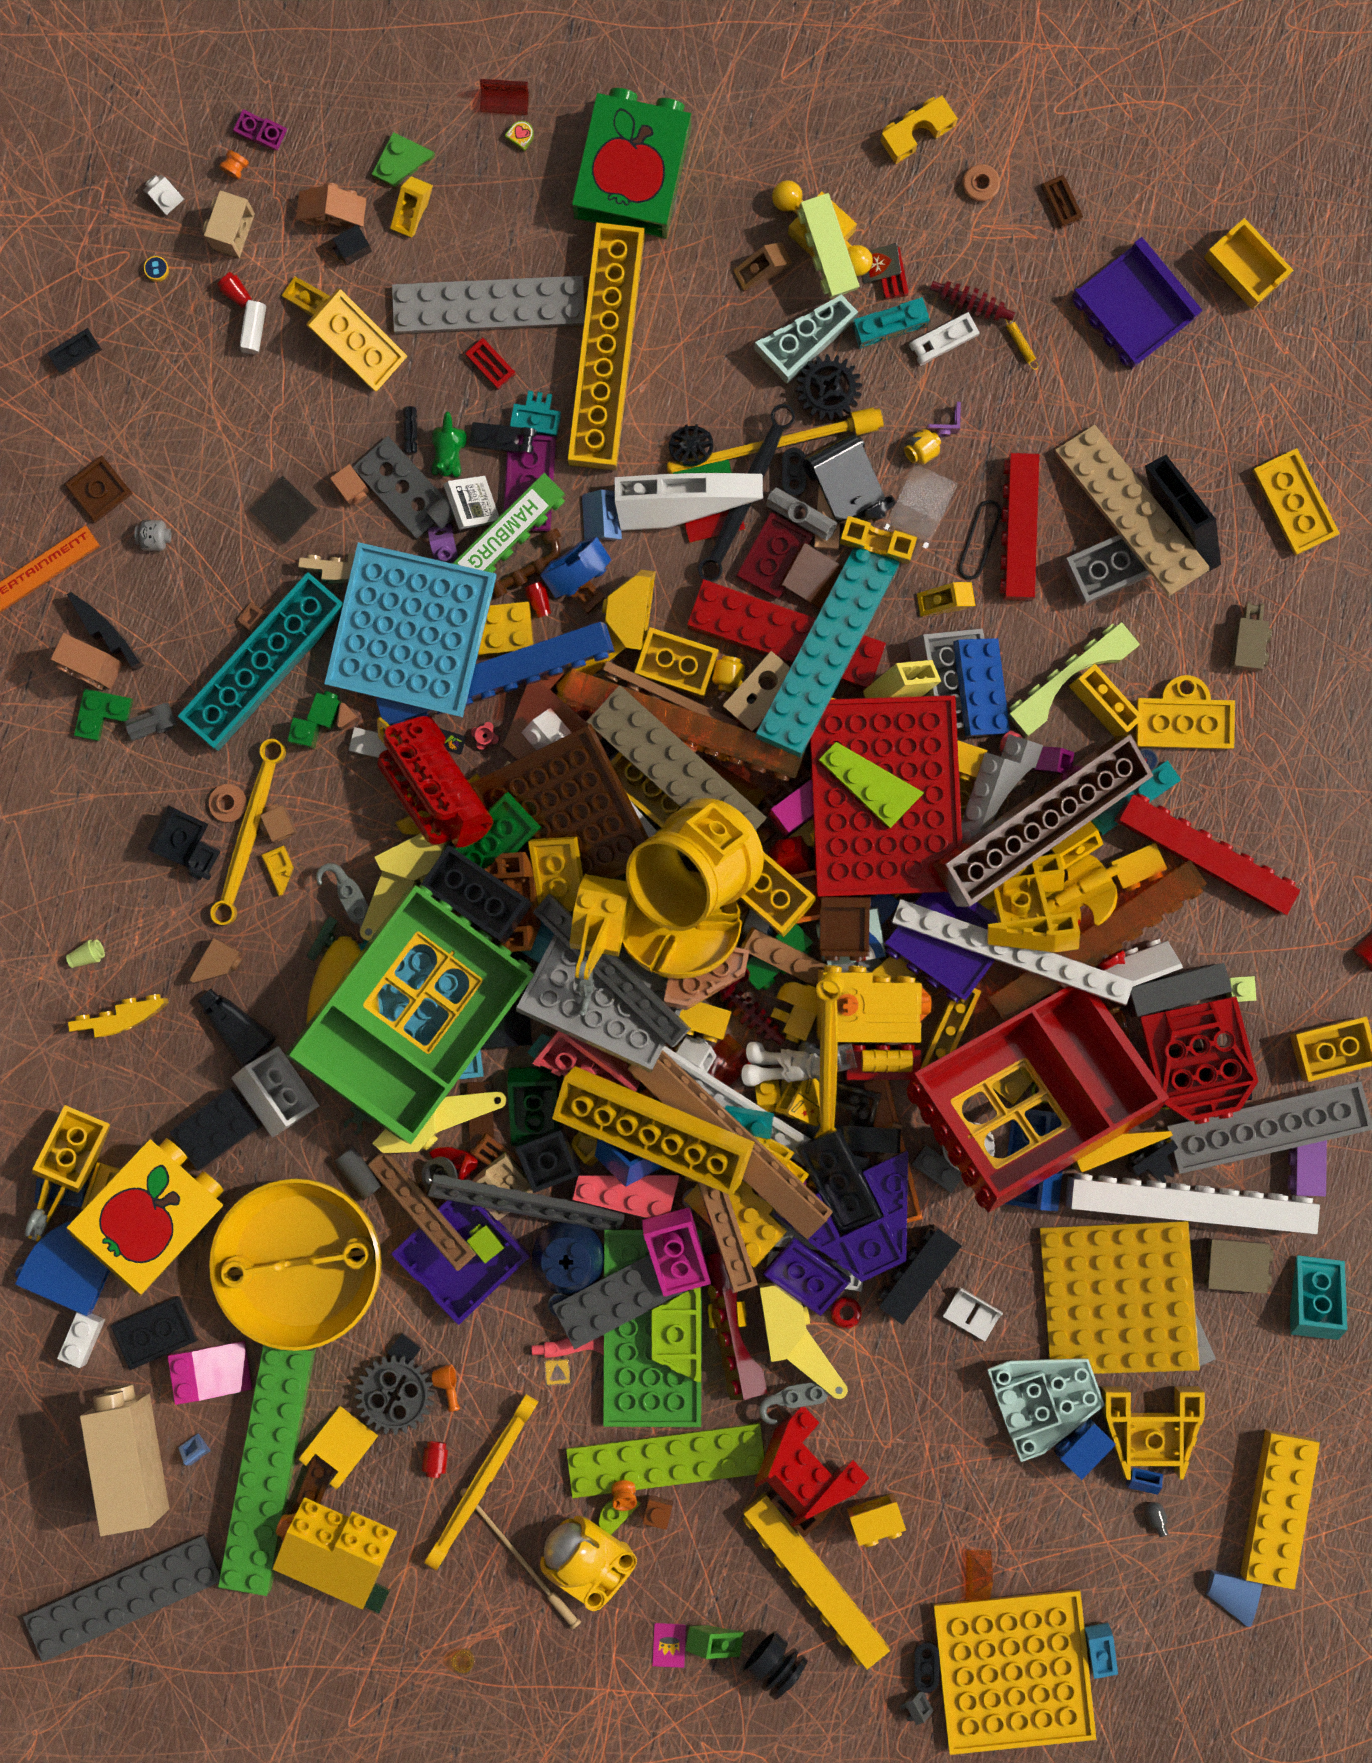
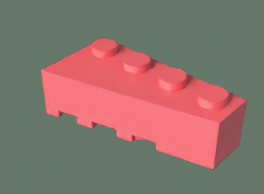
M579 1174L573 1200L645 1218H652L671 1212L679 1174H649L627 1187L613 1174Z

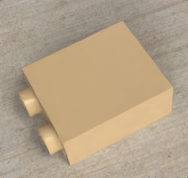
M133 1384L105 1389L104 1394L94 1396V1407L80 1416L100 1536L149 1528L170 1509L150 1393L135 1395Z

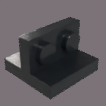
M168 805L147 850L185 866L186 859L196 841L202 839L208 823Z

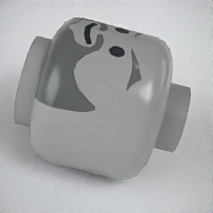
M142 520L135 527V543L139 544L140 548L144 551H163L166 544L171 543V529H167L163 520Z

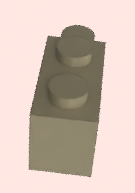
M1246 601L1243 618H1239L1235 623L1230 662L1231 669L1259 672L1263 670L1264 666H1267L1269 652H1266V645L1270 643L1272 629L1269 628V621H1263L1264 603L1254 605L1250 601ZM1250 614L1257 615L1256 620L1249 619Z

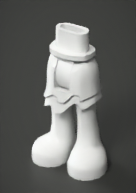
M749 1042L747 1045L746 1055L751 1064H745L742 1069V1081L746 1086H756L763 1081L785 1079L787 1082L804 1081L809 1078L814 1079L816 1075H820V1056L816 1053L810 1054L790 1049H781V1053L767 1052L759 1042ZM781 1064L783 1068H761L760 1066Z

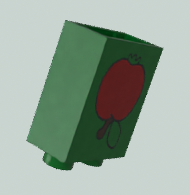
M611 88L609 95L597 93L572 203L574 219L591 223L644 228V232L647 235L667 239L691 133V113L684 112L685 105L671 98H658L656 105L638 102V95L624 88Z

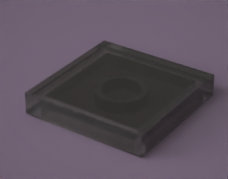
M283 476L250 509V512L284 544L318 511Z

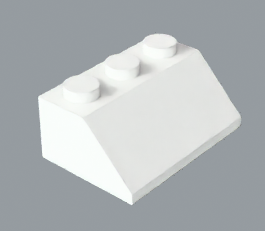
M1160 939L1146 943V949L1138 951V948L1135 947L1125 951V964H1117L1105 971L1134 981L1133 986H1136L1183 967L1169 942L1161 943Z
M279 1046L249 1063L231 1077L272 1138L319 1107V1104Z

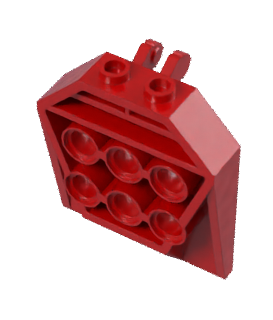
M1237 996L1139 1017L1151 1072L1169 1097L1164 1104L1166 1107L1183 1118L1194 1121L1195 1124L1209 1122V1117H1218L1219 1119L1233 1117V1112L1241 1110L1259 1081ZM1224 1033L1227 1037V1043L1220 1047L1217 1044V1037ZM1196 1039H1201L1203 1042V1048L1199 1052H1195L1193 1049V1042ZM1172 1044H1177L1179 1047V1053L1175 1057L1169 1055V1047ZM1230 1062L1233 1065V1072L1231 1075L1226 1076L1223 1072V1067L1226 1063ZM1202 1068L1209 1070V1077L1205 1081L1199 1078V1072ZM1179 1073L1185 1075V1083L1181 1086H1177L1175 1083V1077Z

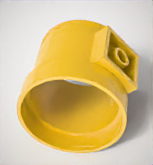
M696 799L672 814L666 820L662 829L633 850L626 866L628 889L638 908L651 921L668 929L670 932L673 930H689L698 926L721 906L735 902L754 887L763 870V849L754 827L736 808L717 799ZM678 850L684 853L696 865L705 885L688 871L680 858Z

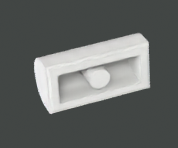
M248 300L246 303L240 340V351L242 353L259 354L266 305L251 300Z

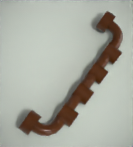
M558 528L541 536L544 545L550 544L551 552L547 556L495 582L492 593L494 599L507 594L508 592L505 588L513 584L518 588L528 583L527 577L533 573H536L537 577L541 576L548 564L559 557L561 546L558 539L562 536Z
M806 761L796 770L799 775L792 781L789 777L784 779L778 785L780 791L774 797L771 793L767 794L761 802L762 807L759 811L764 816L768 815L774 806L795 792L804 782L808 781L811 778V764L809 765ZM763 823L756 829L761 845L765 844L776 834V831L770 825L765 827Z

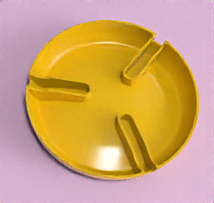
M689 871L698 881L705 885L701 873ZM632 898L622 944L629 956L638 965L651 973L672 979L698 977L713 971L723 964L736 948L742 921L739 919L740 909L735 901L721 906L692 929L684 931L673 930L670 932L668 929L651 921L638 908Z

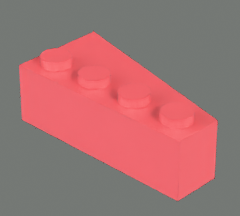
M558 1030L549 1038L532 1062V1064L538 1067L544 1066L552 1070L551 1073L558 1076H566L576 1066L635 1092L641 1083L628 1070L630 1066L621 1059Z

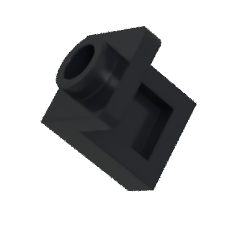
M198 839L184 863L189 870L188 874L198 880H201L202 877L210 880L211 874L209 872L221 851Z

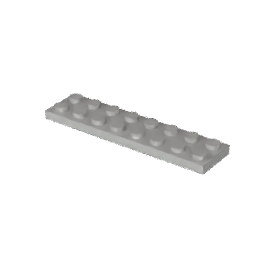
M583 276L392 284L395 334L582 326L585 321Z
M1362 1081L1243 1108L1240 1111L1233 1112V1117L1219 1119L1218 1117H1209V1122L1195 1124L1194 1121H1187L1167 1127L1168 1131H1171L1173 1135L1170 1138L1178 1146L1174 1154L1179 1174L1369 1131L1372 1130V1119Z

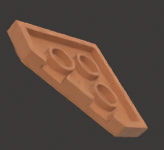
M735 948L723 964L707 974L688 979L668 978L663 1002L669 1007L688 1010L744 977L749 950Z

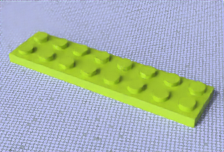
M760 1423L576 1446L566 1449L572 1498L612 1493V1485L622 1480L633 1482L636 1490L755 1475L759 1473L764 1460Z

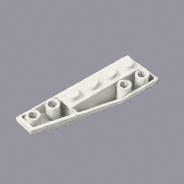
M684 473L615 477V504L622 531L671 528L763 499L762 474Z

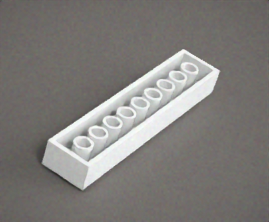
M1074 1173V1177L1067 1176L1065 1206L1071 1209L1317 1234L1320 1205L1313 1203V1198H1307L1306 1196L1292 1195L1291 1200L1288 1199V1196L1278 1193H1268V1197H1264V1193L1244 1190V1194H1239V1191L1234 1189L1220 1188L1219 1192H1215V1188L1195 1185L1194 1190L1190 1189L1189 1185L1181 1183H1171V1187H1166V1183L1147 1180L1146 1185L1141 1184V1180L1133 1178H1123L1122 1182H1117V1178L1098 1175V1180L1092 1179V1175L1084 1173Z

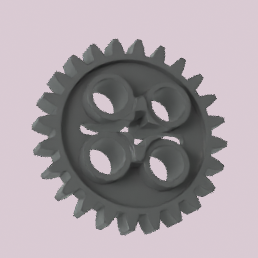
M395 1354L392 1355L391 1361H388V1358L383 1356L382 1364L374 1360V1369L369 1366L365 1368L368 1376L360 1375L359 1378L364 1384L356 1385V1388L362 1390V1392L356 1394L355 1398L362 1399V1402L356 1407L364 1408L365 1411L360 1415L361 1417L367 1415L370 1417L367 1425L373 1422L376 1423L375 1431L382 1426L384 1427V1434H387L390 1428L393 1429L394 1435L398 1434L399 1428H402L406 1434L408 1432V1425L415 1430L417 1428L416 1420L421 1423L425 1421L422 1413L430 1414L431 1411L426 1405L431 1406L434 1404L433 1400L428 1399L429 1396L435 1394V1391L428 1390V1387L433 1385L432 1381H426L427 1376L430 1374L429 1372L423 1374L420 1372L423 1364L418 1367L414 1366V1358L408 1364L406 1363L405 1355L402 1356L400 1361H397ZM386 1372L395 1374L396 1382L394 1384H389L385 1381L384 1374ZM406 1375L407 1378L398 1393L400 1397L395 1399L388 1414H385L384 1409L392 1397L390 1392L396 1389L401 1377ZM407 1384H415L418 1388V1393L416 1395H409L405 1389ZM381 1394L385 1399V1403L380 1406L376 1405L372 1399L373 1395ZM397 1405L403 1406L406 1409V1416L398 1417L395 1415L394 1407Z

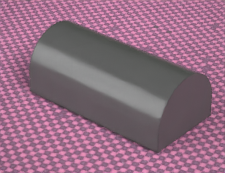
M354 1147L334 1161L363 1201L383 1186Z

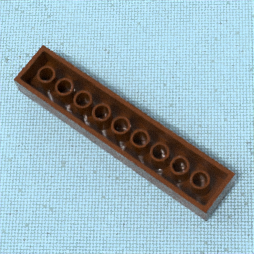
M1131 734L1115 736L934 863L933 866L956 906H971L1154 775Z

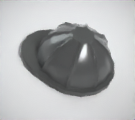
M445 1157L433 1158L426 1162L422 1168V1181L427 1192L434 1174L458 1179L454 1164Z

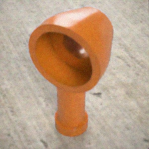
M452 1364L442 1366L432 1372L433 1386L446 1390L449 1412L460 1409L455 1390L457 1382L456 1371Z

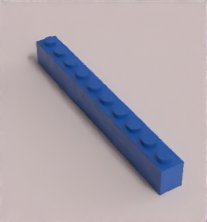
M598 622L475 664L466 706L473 704V700L480 697L482 700L495 697V692L503 689L504 692L518 689V684L524 682L527 685L541 681L540 677L549 674V677L564 673L563 669L572 667V669L581 668L586 665V661L594 659L596 662L609 658L608 654L615 651L607 625L603 622ZM376 698L381 718L390 726L436 712L437 715L445 714L393 700Z

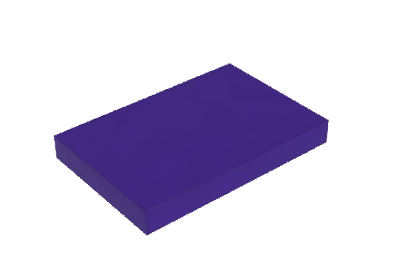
M795 1237L791 1238L763 1271V1275L819 1316L826 1311L851 1282L849 1276Z

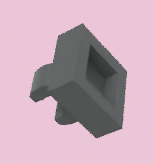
M920 1690L915 1691L900 1706L901 1710L908 1708L910 1714L906 1720H914L916 1725L924 1723L933 1712L924 1692Z

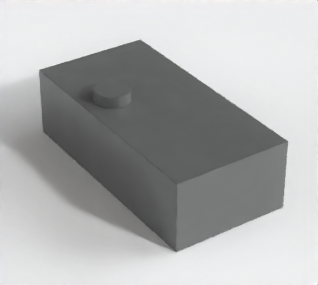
M1225 963L1212 964L1133 986L1126 1004L1129 1017H1138L1157 1011L1174 1010L1175 1006L1231 992L1232 988Z

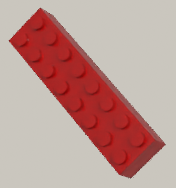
M703 579L687 624V629L767 656L772 651L784 663L792 665L816 618ZM864 635L840 682L861 690L869 687L874 680L886 643Z

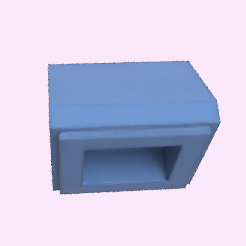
M196 1434L178 1448L185 1465L194 1464L211 1451L199 1434Z

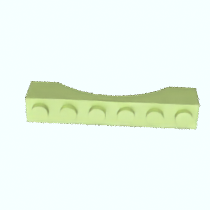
M1122 622L1117 627L1111 624L1102 632L1104 637L1097 642L1094 638L1083 647L1086 650L1085 653L1080 657L1077 654L1073 655L1065 662L1067 667L1060 672L1056 669L1047 677L1049 681L1043 687L1038 684L1028 692L1030 697L1025 702H1022L1020 699L1009 708L1012 712L1008 715V718L1025 738L1047 721L1049 709L1055 695L1071 676L1094 664L1118 663L1140 645Z

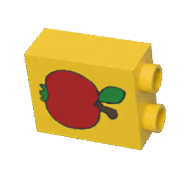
M167 1138L159 1146L150 1139L67 1227V1232L139 1297L223 1207V1204L217 1198L224 1189L204 1171L195 1179L181 1167L188 1157Z

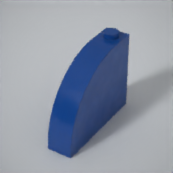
M70 1221L51 1230L34 1246L25 1263H21L16 1271L15 1277L18 1279L15 1285L87 1316L92 1314L111 1271L67 1232V1227L72 1222Z

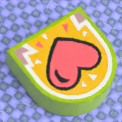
M515 122L505 134V138L523 151H526L534 138L533 128L528 122Z

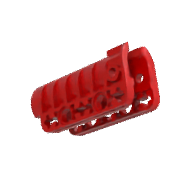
M421 716L387 727L383 740L388 750L379 754L377 765L424 839L434 845L452 841L456 848L469 846L485 836L492 827L493 818L445 748L446 738L434 719L429 716ZM394 776H404L406 778V781H397ZM426 811L430 814V816L424 818L421 817L418 814V812Z

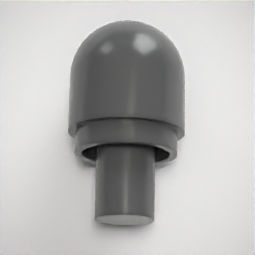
M1158 1502L1149 1503L1145 1508V1515L1149 1525L1152 1528H1156L1159 1537L1168 1535L1165 1526L1168 1523V1518L1164 1507Z

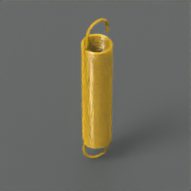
M1007 322L1006 328L1026 362L1030 365V362L1036 359L1035 355L1016 323L1008 324Z

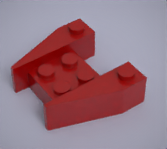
M805 1406L789 1413L775 1429L754 1483L758 1487L767 1481L798 1515L790 1524L792 1527L855 1495L869 1479L868 1475L854 1460L842 1465L831 1475L803 1444V1441L819 1424L818 1420Z

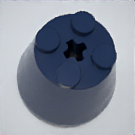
M563 1222L554 1223L539 1235L532 1250L533 1270L539 1281L549 1290L565 1295L577 1293L595 1283L600 1277L604 1267L603 1244L597 1234L589 1227ZM564 1255H568V1258L573 1260V1263L569 1264L568 1269L560 1261L564 1258Z

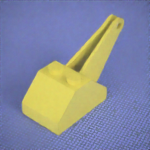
M497 1091L447 1096L412 1144L403 1142L387 1129L378 1136L373 1144L382 1153L429 1150L438 1140L435 1136L438 1132L504 1107L507 1102L506 1095ZM496 1097L501 1098V1102L499 1104L495 1102Z

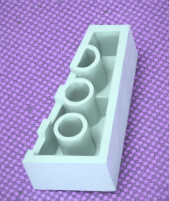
M840 295L814 309L813 312L794 320L793 323L776 330L768 337L756 341L754 350L787 384L802 368L807 366L808 361H812L853 323L854 319H857L858 311L843 295Z

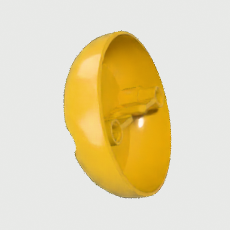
M304 1178L281 1179L267 1183L249 1192L234 1204L223 1218L214 1236L209 1263L213 1292L219 1306L230 1322L244 1335L258 1343L280 1350L292 1351L308 1350L323 1346L338 1339L352 1329L365 1315L373 1302L381 1277L382 1265L378 1236L372 1222L359 1204L334 1186ZM353 1248H359V1249H361V1250L352 1251ZM365 1255L360 1261L354 1260L352 1258L355 1256ZM243 1274L239 1280H235L231 1277L234 1275Z

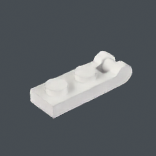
M968 312L909 343L912 351L916 352L918 356L917 361L922 366L932 359L977 337L980 332ZM929 343L932 350L926 353L923 346Z

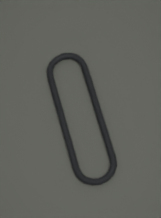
M994 500L983 501L978 507L959 563V572L966 579H976L983 570L1001 516V507ZM990 503L997 507L998 514L977 574L968 576L962 570L963 562L981 509L985 504Z

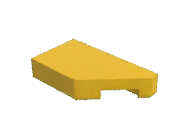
M283 845L262 854V858L279 896L284 895L294 870L286 847Z

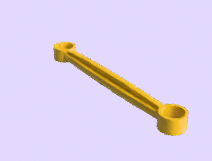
M267 739L260 746V755L263 762L240 828L221 901L216 902L210 911L212 920L219 925H230L237 917V909L233 904L260 825L259 822H261L260 815L263 814L275 766L283 761L286 756L285 746L276 739ZM276 743L280 745L281 754L277 759L269 760L266 757L265 748L268 744ZM221 905H228L231 908L232 915L227 922H220L216 918V910Z
M835 973L824 974L816 986V993L823 1000L820 1036V1129L814 1138L836 1130L834 1122L838 1055L837 999L844 989V982ZM822 983H833L837 987L838 992L830 993L826 991Z
M527 1394L524 1396L514 1416L492 1447L458 1503L424 1564L437 1571L449 1548L484 1496L485 1489L493 1481L524 1424L539 1401Z

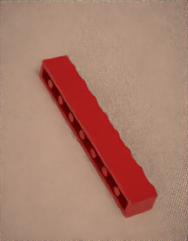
M1139 793L1127 796L1114 820L1115 822L1152 843H1156L1159 847L1279 915H1288L1301 891L1295 887L1296 882L1284 876L1282 879L1274 875L1275 870L1263 864L1261 867L1253 863L1254 858L1245 853L1237 854L1232 851L1234 847L1224 841L1216 842L1211 839L1213 835L1203 829L1195 830L1190 827L1192 823L1182 817L1178 819L1170 815L1171 811L1161 805L1157 807L1149 803L1150 799Z

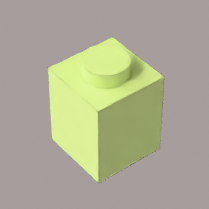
M1255 976L1229 978L1232 991L1226 993V998L1237 996L1238 1002L1257 1001Z

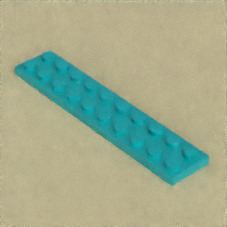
M853 548L756 733V739L801 758L899 568V561L862 548Z

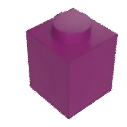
M1043 746L1036 768H1033V770L1045 774L1061 775L1072 767L1075 752L1060 747Z

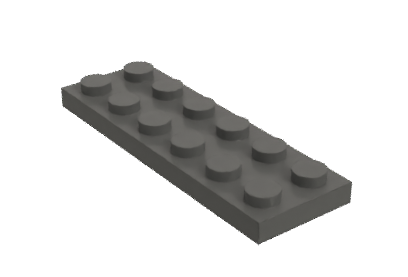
M649 1254L553 1304L552 1307L575 1350L685 1291L663 1296Z

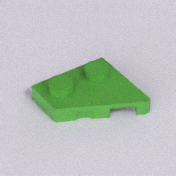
M393 132L372 176L395 187L406 176L416 172L423 163L428 160L431 161L435 157V153Z

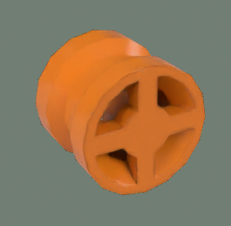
M228 150L226 153L227 158L224 162L220 163L219 168L227 175L239 180L242 176L241 171L248 166L249 162L238 153Z
M627 1480L615 1482L611 1487L612 1495L614 1496L612 1499L613 1507L619 1511H628L636 1507L635 1484Z

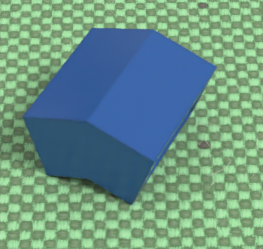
M1133 1467L1131 1470V1480L1126 1481V1486L1131 1489L1158 1495L1162 1489L1163 1474ZM1135 1476L1153 1480L1154 1483L1135 1479Z

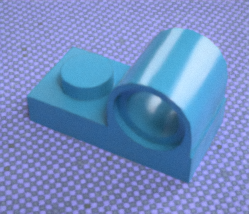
M1109 1623L1084 1627L1094 1679L1118 1675L1114 1638Z

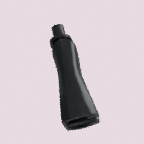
M212 989L208 990L197 1001L204 1008L202 1012L240 1069L258 1059L260 1056L258 1052L266 1051L277 1039L274 1033L251 1018L222 994L217 995Z

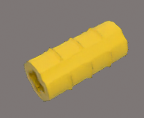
M862 1050V1072H912V1050Z

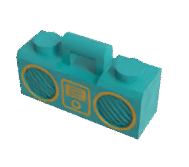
M923 297L902 303L899 306L854 319L852 328L859 349L926 328L930 318Z

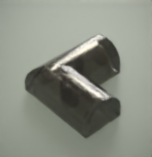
M837 1080L836 1106L852 1111L849 1125L874 1127L882 1093Z

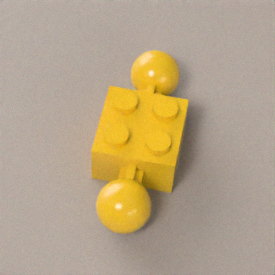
M790 180L778 183L772 192L774 205L781 211H793L797 214L799 205L803 202L800 186ZM832 201L856 276H862L872 266V254L862 245L852 246L847 242L855 233L857 223ZM797 217L789 225L788 235L814 257L813 248H809L805 240V233H807L805 224L801 225Z

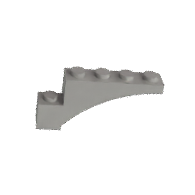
M1008 734L1001 757L985 752L961 822L962 844L991 824L1000 806L1015 785L1028 771L1036 768L1043 745Z

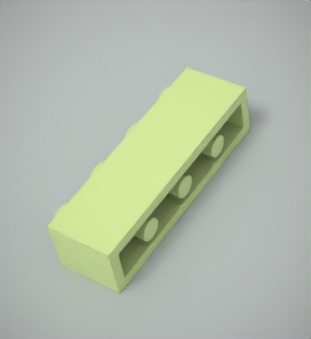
M829 193L801 202L797 215L800 224H805L807 230L805 240L808 247L813 248L815 256L812 257L816 271L820 270L823 280H820L823 293H828L829 299L857 290L860 286Z

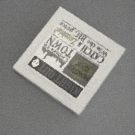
M485 476L453 480L443 484L459 530L490 525L499 518Z

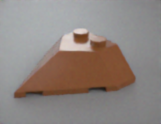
M525 852L503 853L495 858V861L484 870L527 898L533 905L505 944L488 932L486 933L492 937V941L498 945H503L511 952L531 951L541 926V920L533 913L538 907L532 864ZM454 909L451 910L456 916L462 915ZM472 922L471 927L477 931L483 930Z

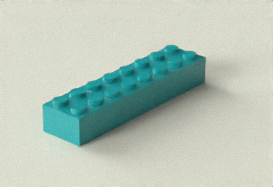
M307 572L178 717L214 749L219 751L341 616L343 602Z

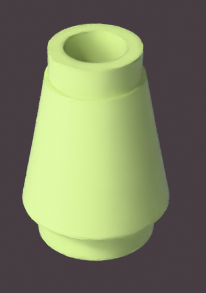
M97 939L94 941L88 940L66 955L69 966L74 968L100 962L101 958L105 957V952L102 944Z

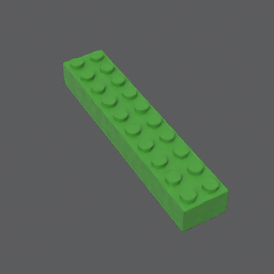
M263 1345L219 1588L267 1596L272 1589L275 1572L273 1567L278 1556L281 1537L277 1536L275 1531L281 1517L286 1513L316 1348L292 1351Z

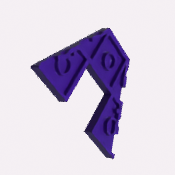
M908 1150L863 1171L884 1215L882 1218L840 1236L830 1216L808 1239L809 1243L821 1252H824L861 1282L906 1261ZM819 1192L815 1195L823 1202ZM777 1213L774 1214L776 1218H779L794 1230L793 1226L785 1218L780 1217Z

